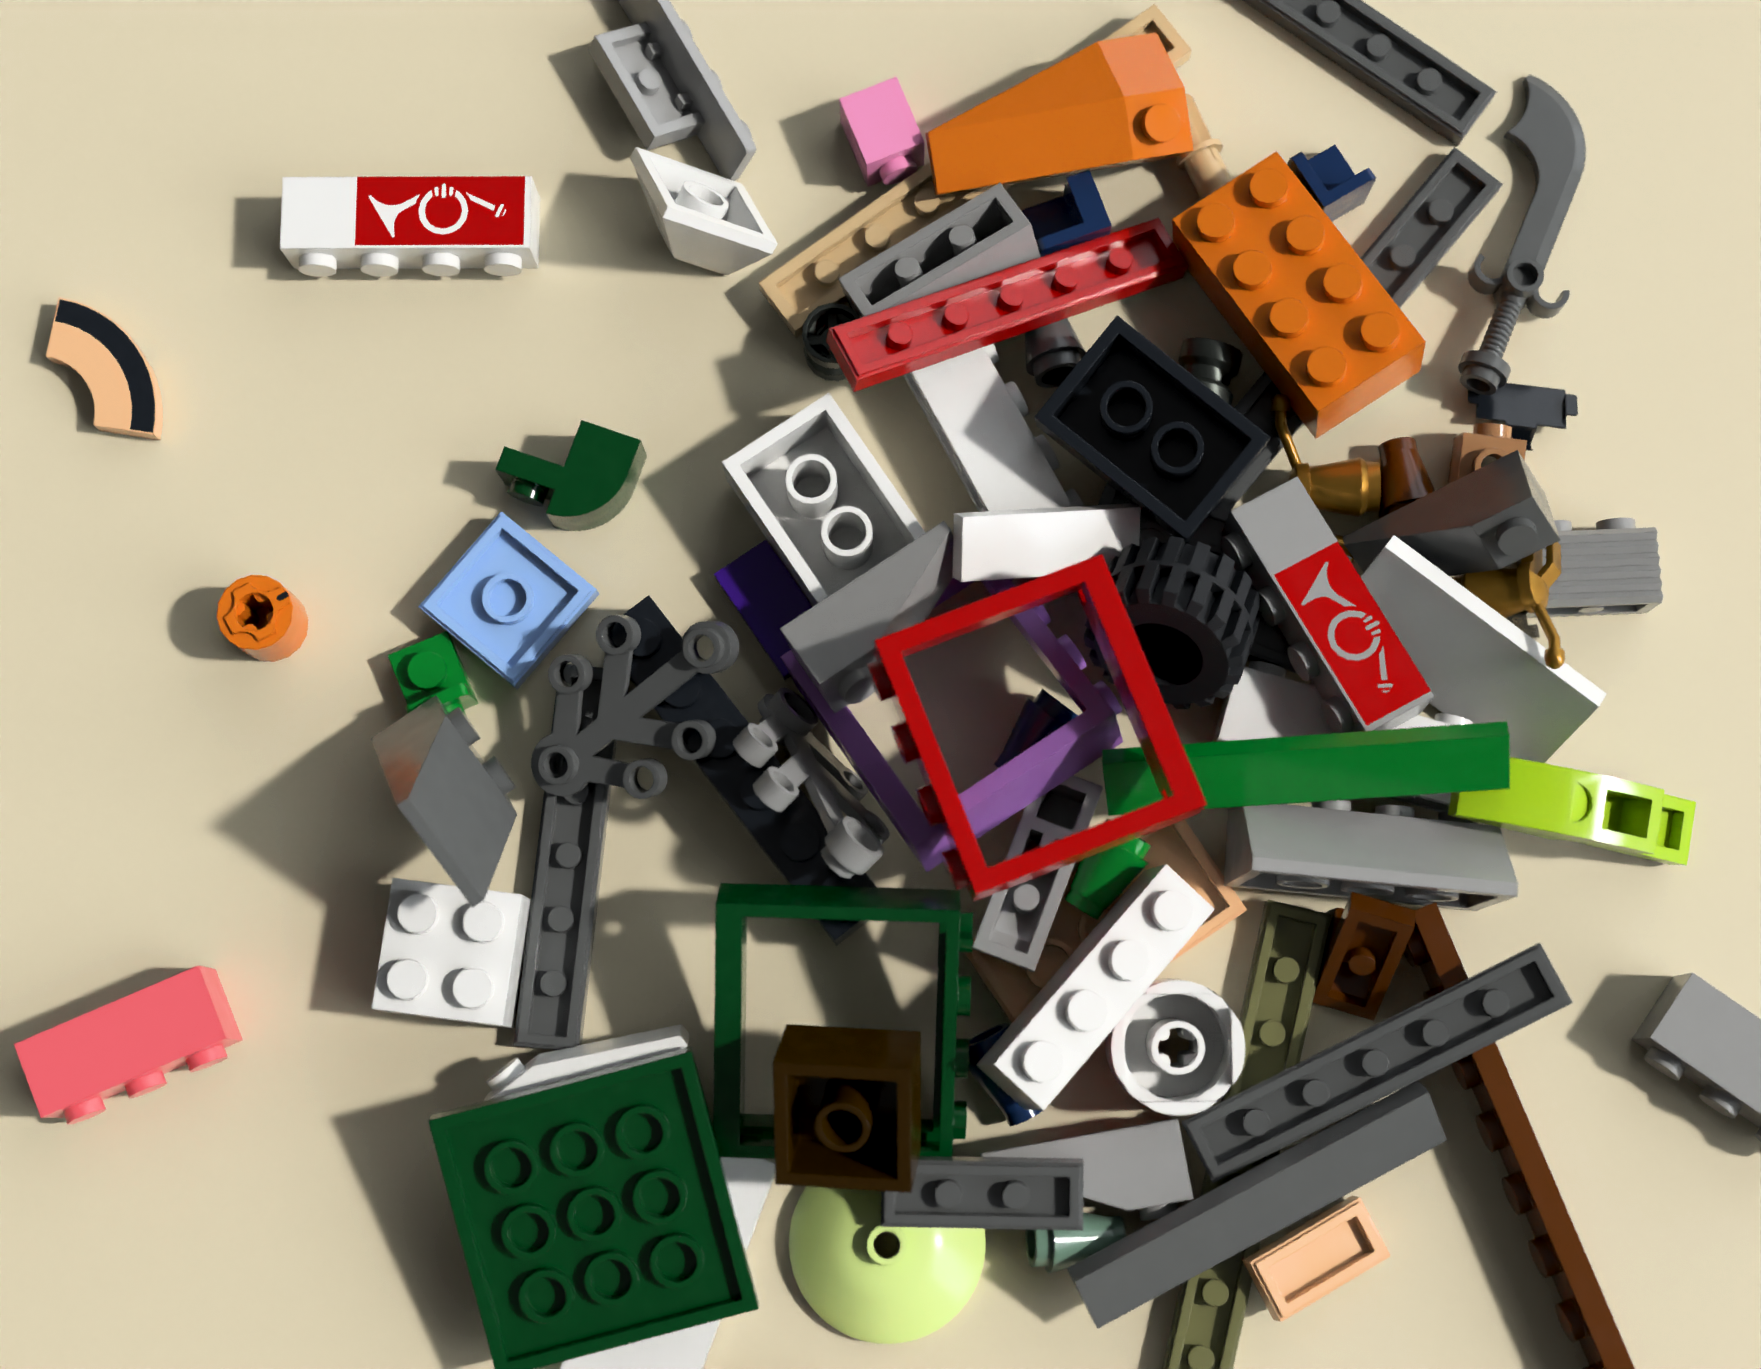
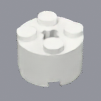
M1168 978L1153 981L1105 1038V1051L1107 1062L1114 1078L1130 1096L1156 1112L1181 1116L1199 1113L1218 1102L1234 1085L1244 1065L1245 1038L1240 1021L1219 995L1203 985L1186 980ZM1176 1028L1178 1036L1189 1040V1049L1178 1052L1177 1062L1170 1063L1169 1056L1158 1051L1159 1041L1168 1039L1170 1029Z

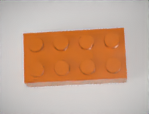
M1277 151L1172 219L1173 242L1187 263V270L1280 393L1289 397L1290 406L1315 439L1420 372L1426 341Z

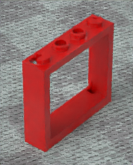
M1102 554L874 640V657L876 661L866 664L874 683V690L880 702L889 698L892 699L901 722L891 726L896 745L905 764L916 761L926 784L916 789L921 808L930 827L938 824L942 825L951 849L941 852L945 868L951 876L956 891L967 887L972 902L1198 815L1207 805ZM1077 592L1160 791L1162 800L987 868L903 657Z

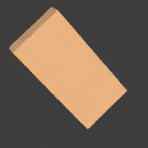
M1350 1196L1242 1261L1273 1320L1282 1322L1389 1258L1391 1255L1361 1198Z

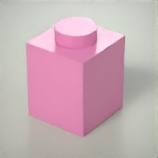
M897 77L839 98L840 122L867 187L881 181L885 185L900 183L915 173L918 167L924 165L925 142Z

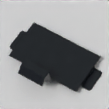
M1506 383L1504 386L1497 388L1496 393L1492 395H1481L1468 390V402L1476 404V418L1504 421L1505 425L1512 427L1511 438L1527 440L1526 450L1533 451L1531 442L1537 426L1566 429L1567 415L1577 416L1578 414L1577 396L1565 394V390Z

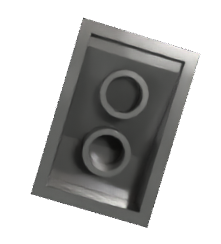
M435 695L372 737L371 740L397 807L470 905L474 907L485 899L516 819L517 813L507 795L516 786L495 756L484 762L472 744L481 738L462 709L458 706L451 712H448L437 695Z

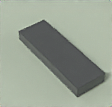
M920 1156L911 1193L881 1191V1227L1083 1231V1159Z

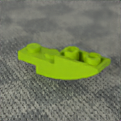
M1510 757V789L1451 793L1448 815L1550 840H1569L1668 865H1687L1696 802L1664 794L1665 789Z

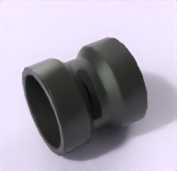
M828 303L818 306L808 315L803 324L802 339L807 364L815 375L825 380L841 381L846 379L826 342L829 328L860 318L854 309L844 304Z
M1196 337L1183 340L1178 363L1231 405L1233 394L1227 386H1229L1231 379L1238 376L1243 353L1230 344L1214 339Z

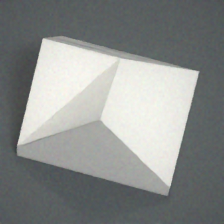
M638 147L634 148L630 157L656 225L673 258L729 275L773 254L778 243L743 184Z

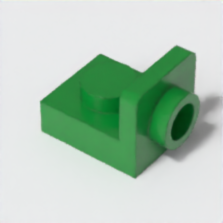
M447 631L388 655L407 702V706L404 707L407 714L435 695H437L448 712L459 706L465 713V709L479 704L453 639Z

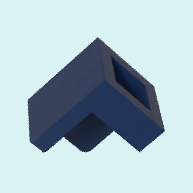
M1336 145L1329 147L1307 160L1302 152H1299L1289 158L1287 163L1331 221L1362 205L1376 180L1370 168L1355 175Z
M1090 169L1066 177L1063 196L1021 210L1031 223L1041 257L1109 235L1112 227Z

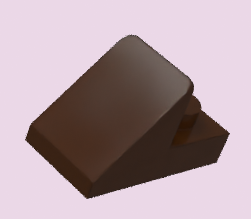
M1351 892L1345 909L1337 908L1333 914L1313 1003L1374 1021L1414 930L1416 910Z

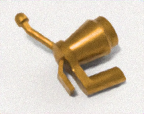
M1285 394L1275 395L1271 402V411H1275V426L1292 468L1288 481L1298 476L1318 510L1361 517L1366 512H1379L1381 502L1380 463L1366 462L1360 457L1310 468L1309 463H1301L1286 424V411H1290V399ZM1334 534L1346 555L1352 557L1344 545V536Z
M1558 542L1546 547V563L1544 566L1541 549L1521 559V563H1519L1517 568H1502L1452 577V579L1505 618L1524 610L1528 613H1535L1548 639V649L1544 652L1546 665L1551 669H1558L1564 664L1565 651L1560 648V637L1546 610L1549 600V588L1561 574V546Z

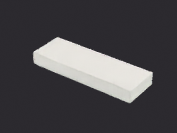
M1126 503L954 513L952 577L960 582L1042 577L1100 554L1103 555L1108 567L1115 556L1120 557L1123 548L1132 543L1139 546L1141 507Z

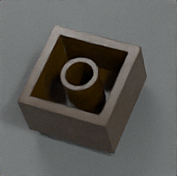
M786 1024L773 1060L775 1184L911 1193L921 1153V1031Z

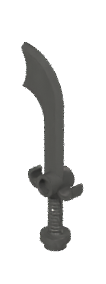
M1530 74L1523 81L1526 94L1523 116L1516 126L1506 132L1504 138L1516 144L1529 158L1535 173L1534 194L1501 276L1497 279H1491L1482 273L1480 266L1485 258L1482 254L1477 256L1468 271V281L1471 287L1481 294H1493L1494 300L1497 303L1479 350L1465 352L1458 366V370L1462 374L1460 378L1461 384L1466 389L1481 395H1492L1496 393L1497 388L1507 383L1511 368L1502 357L1520 315V310L1527 306L1534 316L1548 319L1557 315L1569 299V290H1563L1556 299V303H1548L1540 297L1539 287L1543 283L1544 269L1584 170L1586 159L1585 138L1580 122L1568 102L1549 84Z

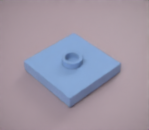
M501 511L418 607L518 690L597 598L599 592Z

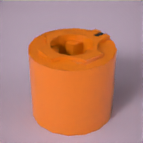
M250 575L237 579L225 589L218 602L217 620L220 631L230 643L259 661L275 662L288 658L301 647L307 636L309 620L305 607L286 587L268 576Z

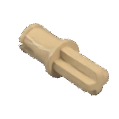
M1186 94L1194 151L1179 155L1176 159V164L1180 170L1187 171L1200 200H1202L1232 179L1220 155L1223 149L1221 141L1212 138L1194 98L1190 94Z

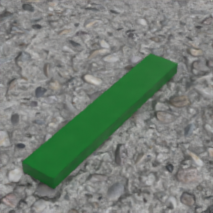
M1507 721L1182 744L1207 803L1203 809L1510 789V734ZM1141 747L1102 750V768L1108 816L1124 815L1162 800Z

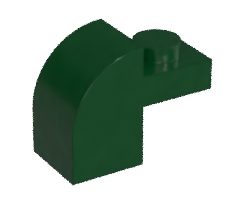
M581 420L564 466L504 446L495 470L503 483L509 486L507 493L512 497L535 506H543L545 499L550 500L546 514L554 528L566 531H583L609 522L624 509L633 495L647 455L641 440Z

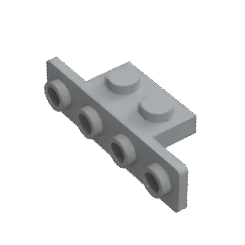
M618 0L632 26L595 35L588 51L646 150L697 135L721 177L733 181L738 180L755 154L756 146L748 126L744 121L740 120L725 95L719 77L709 68L694 43L690 28L680 19L670 0Z

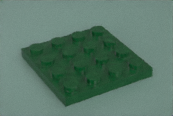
M692 1046L430 1116L428 1120L495 1369H537L759 1309L757 1292Z

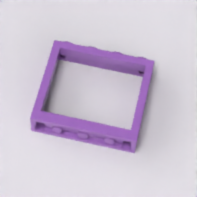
M952 578L934 608L975 581L960 582ZM1013 579L981 581L991 595L1015 587L1012 582ZM1043 604L1009 618L1083 713L959 794L976 840L1102 757V750L1114 749L1123 743L1116 715L1123 711L1118 700L1103 681L1093 685L1082 672L1087 665L1073 641L1067 635H1063L1059 639L1053 635L1046 626L1051 622V619ZM790 650L782 655L781 659L795 686L816 713L818 719L925 871L928 872L942 863L941 852L951 849L942 825L929 826L924 813L849 708L845 706L834 713L795 659L792 651Z

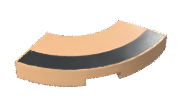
M58 298L46 357L52 363L61 364L76 371L85 380L94 401L93 425L99 431L160 440L163 426L161 392L155 373L141 349L116 322L103 313L79 302Z

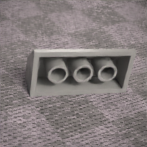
M1346 800L1312 802L1311 807L1275 804L1231 807L1228 809L1224 886L1349 898L1351 892L1391 903L1427 906L1436 902L1437 906L1441 908L1477 911L1518 896V881L1500 827L1478 824L1475 821L1450 816L1448 811L1438 813V820L1414 817V808L1402 805H1378L1375 807V813L1351 811V802Z

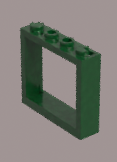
M721 883L715 909L713 1129L720 1156L727 1158L775 1159L774 1114L744 1113L747 917L939 923L933 1119H921L920 1156H952L953 1139H966L967 1101L954 1100L955 1078L968 1079L969 1039L956 1038L957 1016H970L971 976L958 975L959 952L972 953L973 912H961L960 890Z

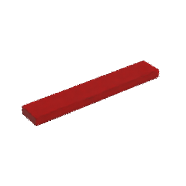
M1158 217L829 328L826 342L853 392L1181 279L1188 265Z

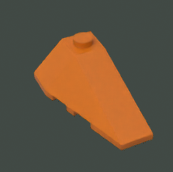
M1157 32L1097 41L925 133L935 196L993 187L998 183L1005 185L1080 173L1089 169L1092 171L1167 159L1194 151L1185 87Z

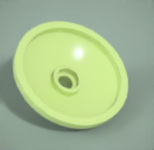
M806 1186L796 1204L789 1231L790 1261L797 1285L812 1309L829 1325L850 1337L878 1344L904 1343L922 1338L940 1329L951 1321L968 1302L977 1286L984 1265L985 1229L881 1227V1191ZM888 1231L894 1233L899 1238L900 1249L894 1256L882 1257L876 1252L874 1240L878 1234Z

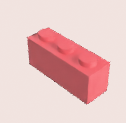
M198 965L14 1044L40 1117H65L67 1125H71L104 1112L106 1108L103 1100L126 1091L129 1098H135L165 1086L167 1081L164 1074L184 1065H188L190 1072H196L222 1062L228 1058L225 1048L243 1041L216 969Z

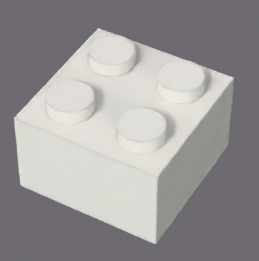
M392 878L371 1009L514 1029L531 899L522 894L488 890L485 899L472 907L457 886Z

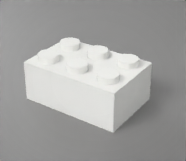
M827 393L722 461L728 483L812 607L926 533L830 393Z

